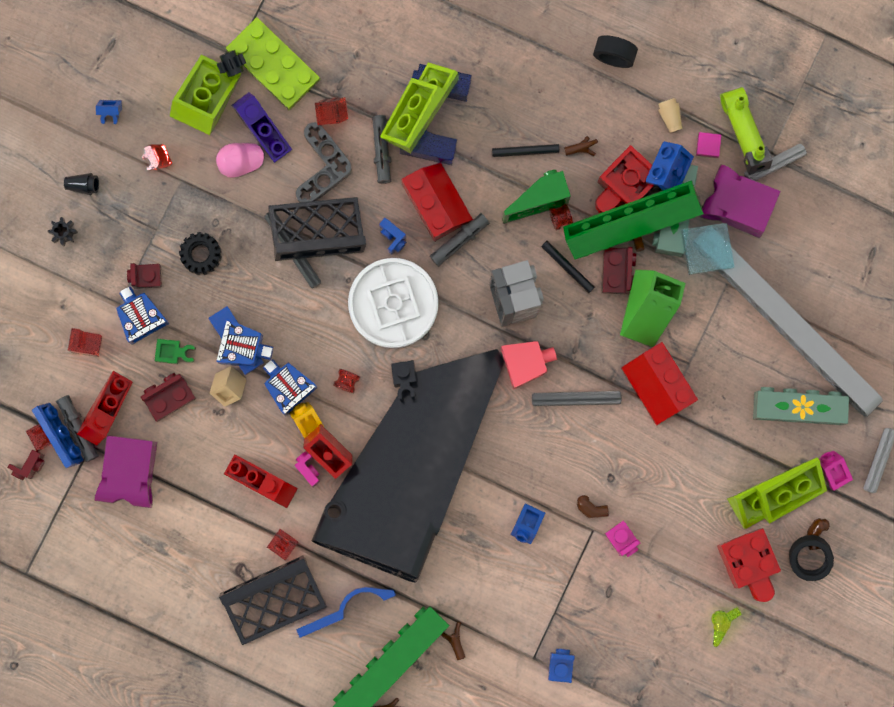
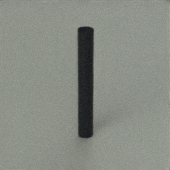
M559 144L492 148V157L559 153Z
M548 241L544 242L541 247L576 282L590 293L595 287Z

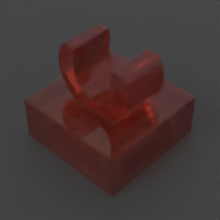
M150 144L144 148L146 153L142 156V159H149L151 163L147 170L167 168L172 165L164 144Z
M40 424L26 431L36 451L51 445Z
M279 529L267 548L286 561L299 541L282 529Z

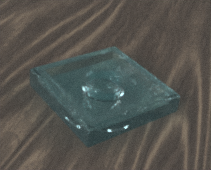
M727 223L681 230L689 275L734 268Z

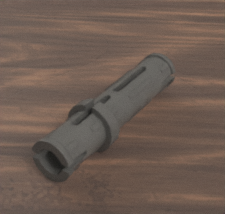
M376 115L372 117L376 156L374 164H376L377 182L379 184H386L392 182L390 176V163L392 160L388 152V141L381 138V146L379 132L381 130L382 134L386 126V116ZM381 153H383L384 169H383V167H382V155H381Z
M480 213L467 225L464 224L461 230L431 254L430 258L439 267L469 240H474L476 238L475 235L490 224L489 221Z
M66 395L58 399L56 403L65 418L63 421L65 425L68 424L85 461L89 462L99 457L93 443L77 435L82 425L80 419L82 416L75 409L70 396Z

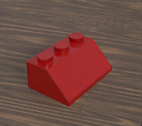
M441 162L420 168L401 179L402 186L434 242L473 220Z
M663 342L621 367L656 426L698 401V398Z

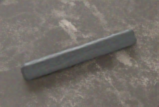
M268 212L264 217H265L266 221L268 222V224H269L270 227H271L270 218H269V212ZM274 212L275 218L282 223L276 212ZM284 230L278 234V239L281 243L289 242L292 238ZM306 258L292 259L312 289L321 284V280Z
M620 391L532 394L533 406L619 405L622 401Z

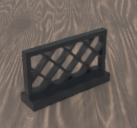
M357 197L268 206L275 261L362 253L365 250L366 238L363 234ZM353 204L354 212L350 217L340 211L343 205ZM321 207H328L334 211L328 219L318 213ZM299 209H306L311 213L306 221L295 215ZM283 211L289 217L282 224L275 218L274 212ZM336 214L346 220L341 228L330 222ZM314 216L324 222L318 231L308 224ZM292 218L302 225L296 233L286 227ZM350 223L357 228L358 235L349 236L343 230ZM327 225L337 232L333 238H327L321 234ZM304 228L315 234L311 240H304L299 236ZM282 230L292 236L289 242H278V234Z
M304 555L223 591L219 595L220 601L224 605L242 645L326 607ZM306 572L309 579L306 588L293 584L296 575ZM292 578L291 583L285 581V580H288V579ZM282 583L289 586L285 598L272 593L275 585ZM310 584L312 585L314 591L309 590ZM271 587L270 592L265 591L266 589ZM292 587L304 591L300 603L287 599ZM262 593L268 595L264 607L251 603L255 594ZM310 593L317 596L320 604L313 607L303 605L306 594ZM250 597L249 602L245 601L244 599ZM270 597L283 601L279 613L267 609ZM237 602L247 605L243 617L233 614L230 606ZM286 602L298 606L296 615L289 617L282 614ZM249 607L262 611L258 622L246 618ZM265 612L278 616L274 625L269 627L261 624ZM236 619L241 620L240 626ZM244 622L257 626L254 634L246 638L241 631Z

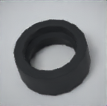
M602 35L597 39L593 56L607 65L630 68L633 67L638 48L632 42L625 39Z
M806 535L800 537L792 544L789 550V562L792 571L803 580H821L833 568L834 556L831 547L825 539L819 536ZM807 546L819 547L824 552L825 562L816 570L803 569L798 563V554L801 549Z

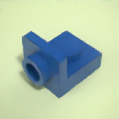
M384 218L379 224L382 229L380 233L390 241L392 238L395 240L388 248V252L393 254L397 251L399 253L407 243L404 241L406 234L388 219Z
M525 503L511 535L520 542L531 544L545 516V512Z
M556 649V653H550L548 681L572 683L575 655L570 654V650Z

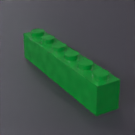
M691 180L566 225L563 229L566 243L574 260L685 220L693 219L702 215L703 210Z
M423 606L414 615L416 621L411 626L406 623L398 632L400 637L395 642L390 640L382 648L385 653L379 659L374 656L366 665L368 670L362 676L358 673L349 682L352 687L346 693L342 690L333 699L335 702L333 707H372L450 625L431 606L427 609Z

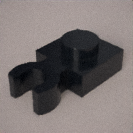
M414 360L392 363L393 384L395 388L400 387L397 392L400 402H403V395L406 392H409L412 400H415L416 394L411 385L417 384Z

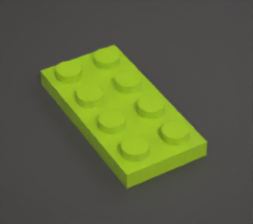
M257 17L226 47L228 52L235 50L236 54H243L246 64L242 66L288 110L320 81V77Z

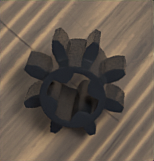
M235 50L219 56L221 62L217 63L220 73L226 72L227 76L231 77L244 71L242 65L246 64L242 53L236 54Z
M61 217L59 222H51L53 227L52 230H48V233L54 235L51 240L52 242L57 243L60 240L63 247L68 241L74 243L72 237L78 231L71 228L74 225L71 220L66 224L65 219ZM65 228L67 232H63V236H61L59 232Z

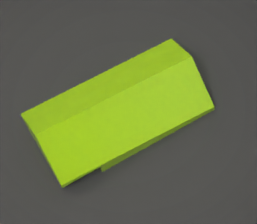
M428 62L419 80L411 78L380 137L411 154L459 80L458 72Z
M818 458L808 460L727 498L743 528L747 529L763 519L770 524L826 492L827 488L820 460Z

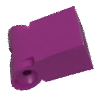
M721 164L713 181L714 193L705 200L702 207L703 214L699 215V217L712 221H721L724 224L760 238L765 231L781 191L739 176L734 170Z
M107 435L102 480L97 488L94 500L115 503L124 499L133 506L152 508L151 483L158 442Z

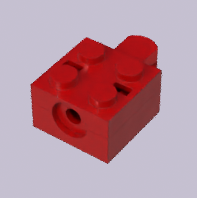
M631 145L598 179L597 183L605 189L595 202L596 210L599 213L644 198L656 186L646 182L652 164Z
M764 528L756 529L717 545L734 588L739 589L748 585L753 598L759 602H768L774 597L775 590L769 576L781 572V569Z

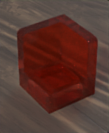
M345 97L323 99L315 103L318 125L338 124L348 120Z
M72 328L68 351L75 354L99 357L102 335Z

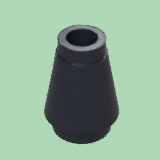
M92 173L66 176L64 178L65 190L92 195L99 190V178Z

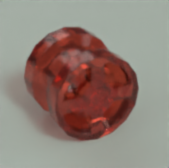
M567 204L562 205L559 209H549L555 230L573 223Z
M339 369L338 380L334 381L333 386L354 394V386L356 382H359L360 376L344 369Z

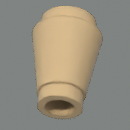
M673 98L659 103L660 109L658 111L669 132L683 129L680 106L676 99Z

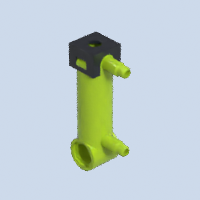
M740 87L721 93V105L725 114L729 116L745 157L743 162L748 174L751 175L770 169L773 159L768 147H765L750 111L748 97L744 88Z

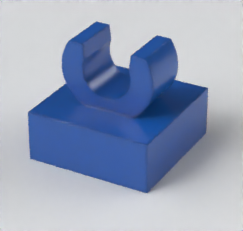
M99 100L96 105V115H101V123L105 124L106 116L110 115L113 117V124H117L122 110V100Z

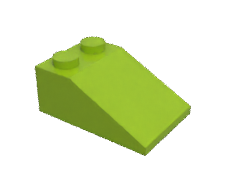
M200 55L172 100L170 117L210 135L217 125L240 79L241 73L228 77L226 72L220 73L217 66L218 62Z

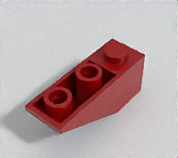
M113 371L86 415L77 435L97 446L107 436L133 382Z
M235 454L224 472V475L285 508H288L298 489Z

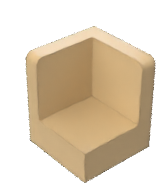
M230 366L215 374L210 394L224 407L241 399L246 378L233 366Z

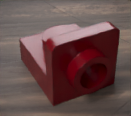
M130 263V269L127 270L128 283H131L134 289L162 287L161 265H136L135 263Z

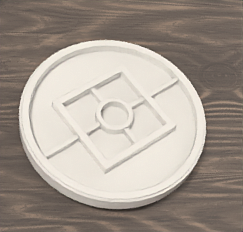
M387 258L368 265L358 274L350 288L348 309L355 328L369 342L385 348H402L419 341L431 329L438 312V294L431 277L420 266L405 259Z

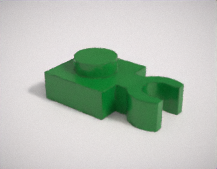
M157 339L154 361L178 364L179 358H182L188 363H193L195 359L188 358L186 353L189 350H196V347L186 345L180 348V341Z

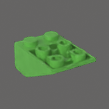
M635 270L620 336L654 347L680 307L686 283L657 271Z

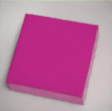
M699 132L696 156L718 158L721 135Z

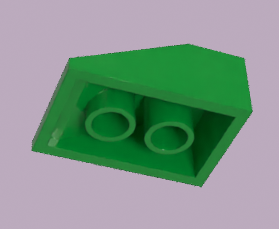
M550 170L545 172L543 177L539 178L504 211L503 224L567 206L571 195L563 171Z

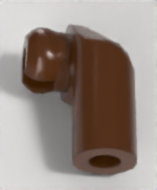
M582 495L577 499L578 510L586 517L598 518L609 516L607 505L595 506L586 495Z
M820 518L814 520L807 530V535L820 536L823 531L829 529V521L827 519L821 520ZM809 546V550L820 549L817 546Z

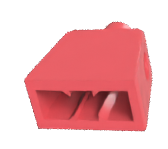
M538 341L501 346V352L513 390L546 374L547 368L545 363L557 360L554 348L541 350Z

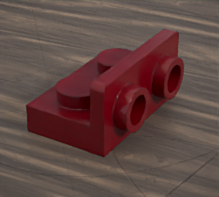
M633 247L604 250L602 293H630L634 278L632 266H636V253H633Z
M172 373L163 379L164 383L157 387L152 385L143 391L145 394L141 396V399L147 405L156 422L196 399L181 374L176 375Z

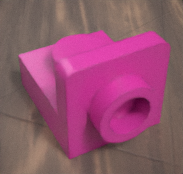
M305 451L296 458L298 463L294 466L309 484L314 487L320 482L317 479L320 474L312 464L309 467L306 466L313 457Z
M827 452L819 458L823 474L833 491L853 480L844 458L837 452Z
M624 521L604 533L619 556L626 555L629 557L639 550L637 545L640 544V541L636 539Z

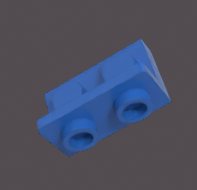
M664 141L646 178V182L659 186L662 190L682 184L694 156L682 145Z

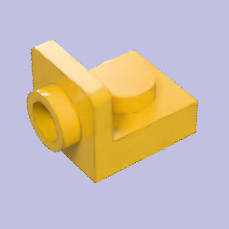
M309 402L296 405L293 411L289 413L304 439L320 424L323 426Z

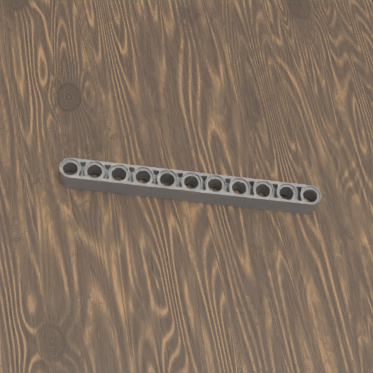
M707 227L692 242L695 249L838 392H842V396H849V403L860 414L868 417L883 402L882 397L714 229Z

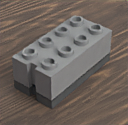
M528 260L502 267V269L498 268L491 272L489 286L501 327L536 318L542 301H544L541 288H536L534 284L537 279L534 265L530 266Z

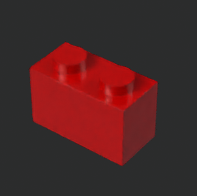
M321 424L304 439L303 448L335 479L352 465V454Z

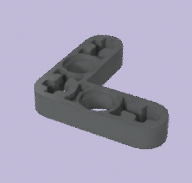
M316 122L310 123L305 127L304 136L326 166L297 188L296 198L299 203L317 201L346 179L352 171L348 158L325 129ZM319 129L318 135L320 139L323 140L325 137L327 139L319 144L314 136L309 137L311 135L310 130L316 131ZM325 145H331L334 148V153L331 156H324L322 154V148ZM338 155L341 156L337 158L341 165L346 164V172L344 173L336 171L338 167L333 160ZM328 176L330 184L327 187L319 186L317 183L319 177ZM314 183L316 189L320 192L316 194L314 190L310 193L311 198L309 200L307 198L301 199L303 196L302 191L309 192L313 189L310 184Z

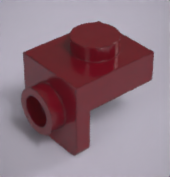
M32 450L22 469L13 464H9L7 468L12 470L11 475L20 480H24L25 477L32 479L35 472L38 473L42 469L45 455Z

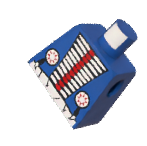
M132 287L125 288L119 293L124 304L116 309L126 339L131 345L169 325L168 320L145 293L136 296Z
M227 319L216 362L221 365L255 367L258 357L271 360L274 347L262 344L263 335Z
M272 359L263 367L271 377L264 384L285 416L318 388L290 363L280 368Z

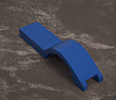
M372 587L355 589L346 595L340 604L339 611L296 629L297 633L301 638L344 619V610L347 602L354 595L361 592H371L379 595L384 601L396 596L394 590Z

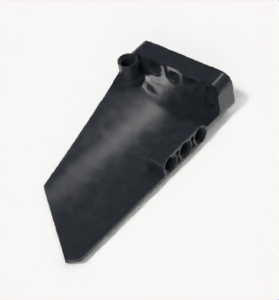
M498 349L416 372L417 384L411 385L416 394L415 400H412L409 392L404 393L403 402H400L398 396L396 397L335 495L325 506L311 540L313 543L409 582L416 583L418 581L434 538L437 536L505 362ZM328 509H338L340 516L337 518L330 517Z

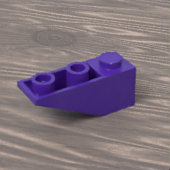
M250 92L231 105L274 163L292 150L255 96Z

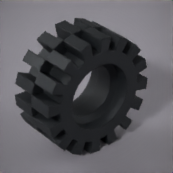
M197 232L194 235L192 233L188 239L187 237L184 239L185 242L183 244L181 243V251H179L180 260L190 272H194L197 275L208 274L207 272H213L214 268L219 266V260L222 258L221 248L217 241L209 236V234ZM200 245L207 247L209 250V256L203 262H197L192 258L193 249Z

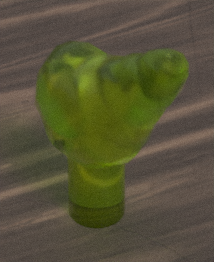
M738 607L728 613L717 610L712 614L714 647H718L731 626V621L742 615Z

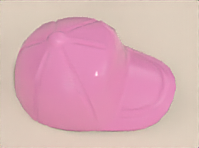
M231 143L225 145L216 156L219 171L230 178L239 177L257 170L264 161L262 148L252 143Z

